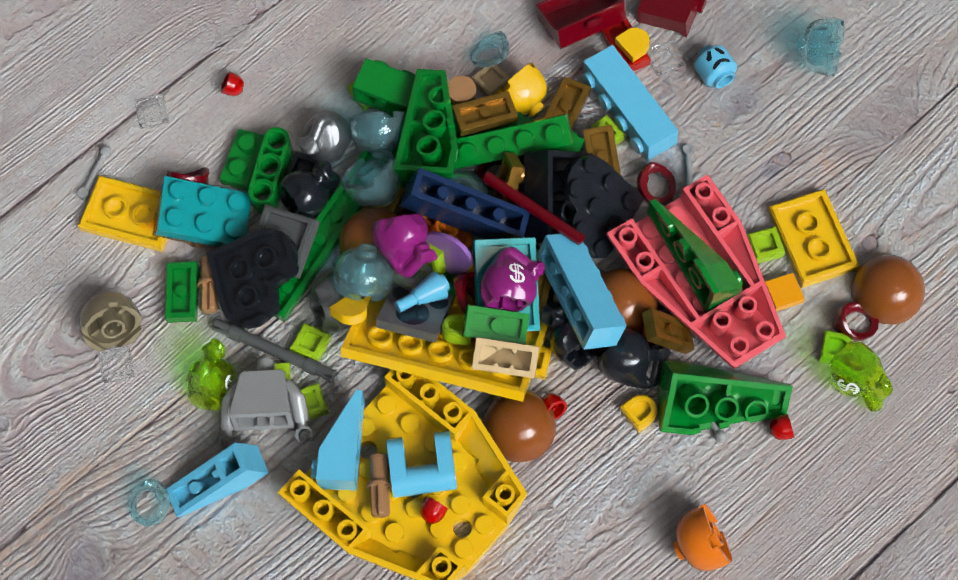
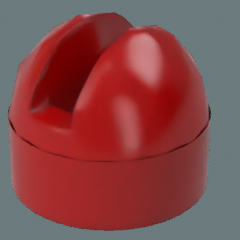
M229 71L223 80L220 92L234 97L241 94L244 87L243 79Z
M548 393L545 399L542 398L547 410L550 411L552 408L555 419L560 418L565 413L567 403L559 395Z
M788 414L780 415L771 421L770 430L775 439L788 440L795 438Z
M425 497L420 508V514L427 523L435 524L444 518L448 508L429 497Z

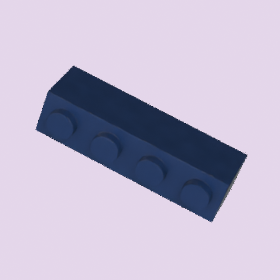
M418 168L408 179L400 204L403 208L483 239L524 238L530 215L523 208L422 168Z

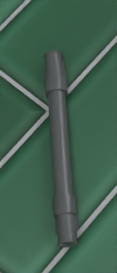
M218 318L213 323V331L226 335L227 338L233 341L242 342L299 367L306 373L313 376L317 375L330 382L336 376L337 370L322 365L321 362L310 357L306 358L251 334L235 324H228Z

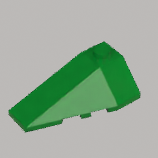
M417 69L393 167L400 188L406 187L408 179L418 168L425 169L447 179L453 177L458 155V144L445 70Z
M656 199L651 200L647 213L705 313L741 293L743 282L739 273L735 269L731 270L728 263L660 202Z
M664 361L658 387L659 430L666 433L694 435L701 433V430L710 429L713 422L717 424L719 429L730 427V424L744 421L752 423L776 418L787 414L793 386L788 383L697 364Z

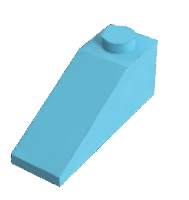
M362 390L354 392L319 447L318 459L312 460L311 477L316 478L317 484L322 489L357 491L365 406Z
M235 442L168 487L166 491L176 517H182L247 488L269 472L258 446Z

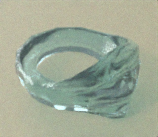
M498 31L482 39L470 51L469 56L472 63L479 67H490L501 63L510 51L506 35L502 31ZM500 49L498 55L490 60H480L477 58L485 50Z
M154 479L143 480L135 486L129 496L128 507L131 517L138 524L147 527L157 525L166 517L170 498L166 487L159 481ZM144 491L155 492V497L159 501V511L152 519H144L137 511V501Z

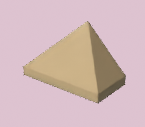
M476 337L472 369L535 379L539 347Z

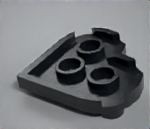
M588 155L579 159H573L565 167L561 177V182H564V193L566 198H563V201L570 209L566 223L585 235L583 243L587 246L591 258H606L615 248L606 236L607 232L631 218L633 219L645 198L601 158L595 155Z
M271 228L261 229L206 253L219 304L226 319L232 321L238 327L252 329L261 327L270 321L272 317L279 314V287L287 283L290 278H294L299 272L297 247L288 234Z

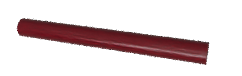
M488 172L484 176V183L575 244L580 245L584 241V234L493 173Z

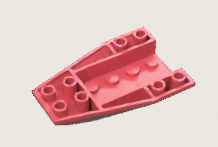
M708 174L683 188L680 198L664 207L728 263L731 270L735 269L742 279L741 293L711 311L705 313L649 216L637 223L631 218L607 232L606 236L632 274L646 290L733 369L786 338L743 224Z

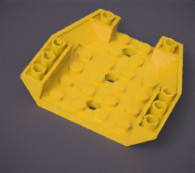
M391 369L384 377L386 386L364 409L361 449L366 445H372L376 447L377 453L388 455L386 439L402 437L407 467L437 463L434 433L450 431L457 489L422 494L417 498L410 496L394 498L391 488L389 489L390 515L385 518L372 517L370 490L367 489V483L370 482L369 459L360 456L357 491L322 489L317 484L316 478L311 477L310 468L305 474L299 469L277 493L352 556L414 580H460L472 570L505 532L528 493L479 416L471 407L436 380ZM425 497H429L448 508L440 522L435 524L427 523L421 517L420 508ZM462 522L468 523L472 527L471 533L467 537H458L454 533V528L457 524Z

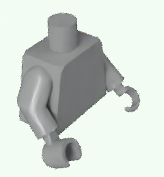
M258 359L256 371H243L239 375L238 382L234 383L222 398L221 429L224 430V433L220 435L218 440L221 449L225 450L228 448L224 445L223 438L232 437V430L294 428V422L298 423L295 438L299 443H301L299 433L302 429H308L311 441L314 439V431L307 425L309 414L304 394L294 381L287 380L283 370H274L275 362L272 359Z

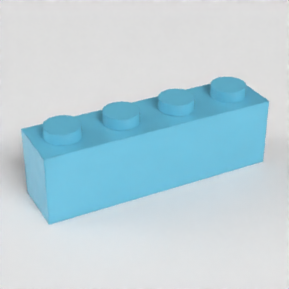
M613 45L584 61L582 74L584 83L591 86V89H594L602 108L612 113L615 124L630 137V143L636 153H642L645 159L649 161L677 144L678 129Z
M562 234L546 235L538 251L537 258L545 264L544 272L583 350L616 346L627 325L613 300L611 292L607 289L599 269L595 266L587 246L583 242L577 245Z

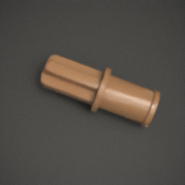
M204 255L200 258V280L197 282V287L200 289V310L203 311V314H214L218 310V296L207 255Z
M382 453L369 456L370 482L367 483V489L370 490L371 515L377 518H385L390 515L389 489L392 488L391 481H389L388 455Z

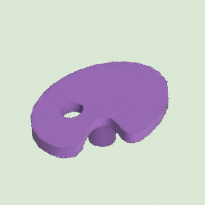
M428 232L426 242L443 251L445 267L448 273L459 275L466 273L473 264V258L463 243L446 233Z

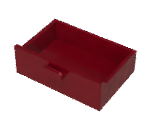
M544 0L536 4L538 19L560 49L626 20L624 0Z
M641 0L637 10L638 22L679 32L687 38L697 12L703 13L707 0Z

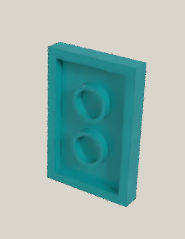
M164 176L161 184L155 235L217 247L226 245L247 235L251 203L249 194Z
M535 238L472 241L476 306L486 307L481 299L480 284L485 271L497 254L504 248L512 246L530 260L537 261ZM536 281L537 295L534 301L522 311H519V313L529 314L527 331H540L538 281Z

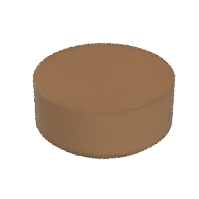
M460 75L453 77L448 82L452 104L456 105L475 99L476 85L471 78Z

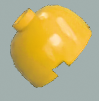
M531 62L507 81L502 90L499 89L495 94L509 91L516 112H520L524 116L529 114L532 118L544 107L541 101L547 94V84L540 70Z

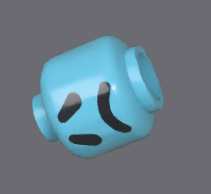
M707 45L699 50L697 53L698 57L694 62V69L706 86L720 89L729 85L735 79L737 64L724 46Z

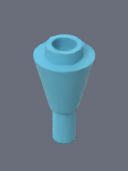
M432 271L410 294L395 301L394 306L401 313L414 305L447 299L448 291L450 290L449 283L444 275H439Z

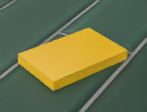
M99 175L78 227L80 231L163 252L168 237L155 235L161 191Z
M825 189L769 206L768 212L777 228L781 242L802 288L859 269L860 265Z

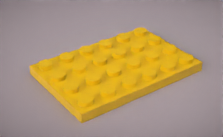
M397 273L387 275L384 278L374 277L364 298L367 305V317L361 323L351 325L341 346L340 357L521 402L524 401L531 378L472 369L476 343L474 338L471 340V346L453 344L446 341L440 331L434 343L377 328L376 319L397 278ZM465 291L468 304L473 306L474 301L472 297ZM457 295L454 298L448 316L465 315L460 309ZM541 318L540 331H527L525 344L539 347L538 358L549 326L542 322Z

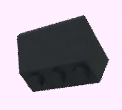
M557 150L524 152V195L566 222L570 209L563 201V198H566L564 182H561L563 171L573 159L593 155V153ZM530 213L524 238H535L536 243H543L546 235L560 234Z

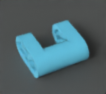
M450 431L434 433L437 463L407 467L403 438L386 439L394 498L457 489Z

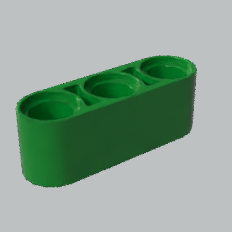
M280 127L271 128L265 133L248 188L253 209L260 215H262L265 205L278 207L280 201V182L293 156L289 134ZM278 143L284 144V145H282V146L279 147V148H274V147H273L274 145H276V144H278ZM269 169H277L273 173H265ZM261 195H269L266 199H258V197H260Z

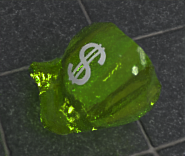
M212 338L211 342L202 346L203 357L196 359L189 367L185 385L187 397L195 407L203 410L220 411L222 398L231 386L237 383L238 376L233 364L223 358L226 351L225 346L221 341Z
M851 341L832 358L829 364L832 387L846 397H862L871 412L883 409L884 400L893 393V386L884 371L879 356L874 350L864 343Z

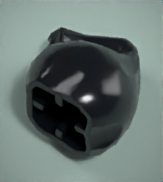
M321 159L312 171L297 170L283 177L280 182L279 196L289 212L314 219L326 207L332 192L339 184L340 176L332 171L331 164L328 161Z
M546 305L543 308L540 316L542 322L547 326L553 327L550 334L551 350L555 357L566 366L574 370L581 369L604 351V347L583 350L562 307L554 308Z
M626 329L617 345L607 347L597 357L601 372L607 378L626 386L649 389L657 386L659 383L663 362L666 361L672 352L669 348L655 343L650 346L647 337L636 330Z

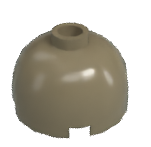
M116 291L102 292L88 299L83 305L79 317L84 342L91 349L99 352H107L105 348H111L115 345L116 350L125 348L135 341L142 330L140 326L142 317L139 309L128 296Z

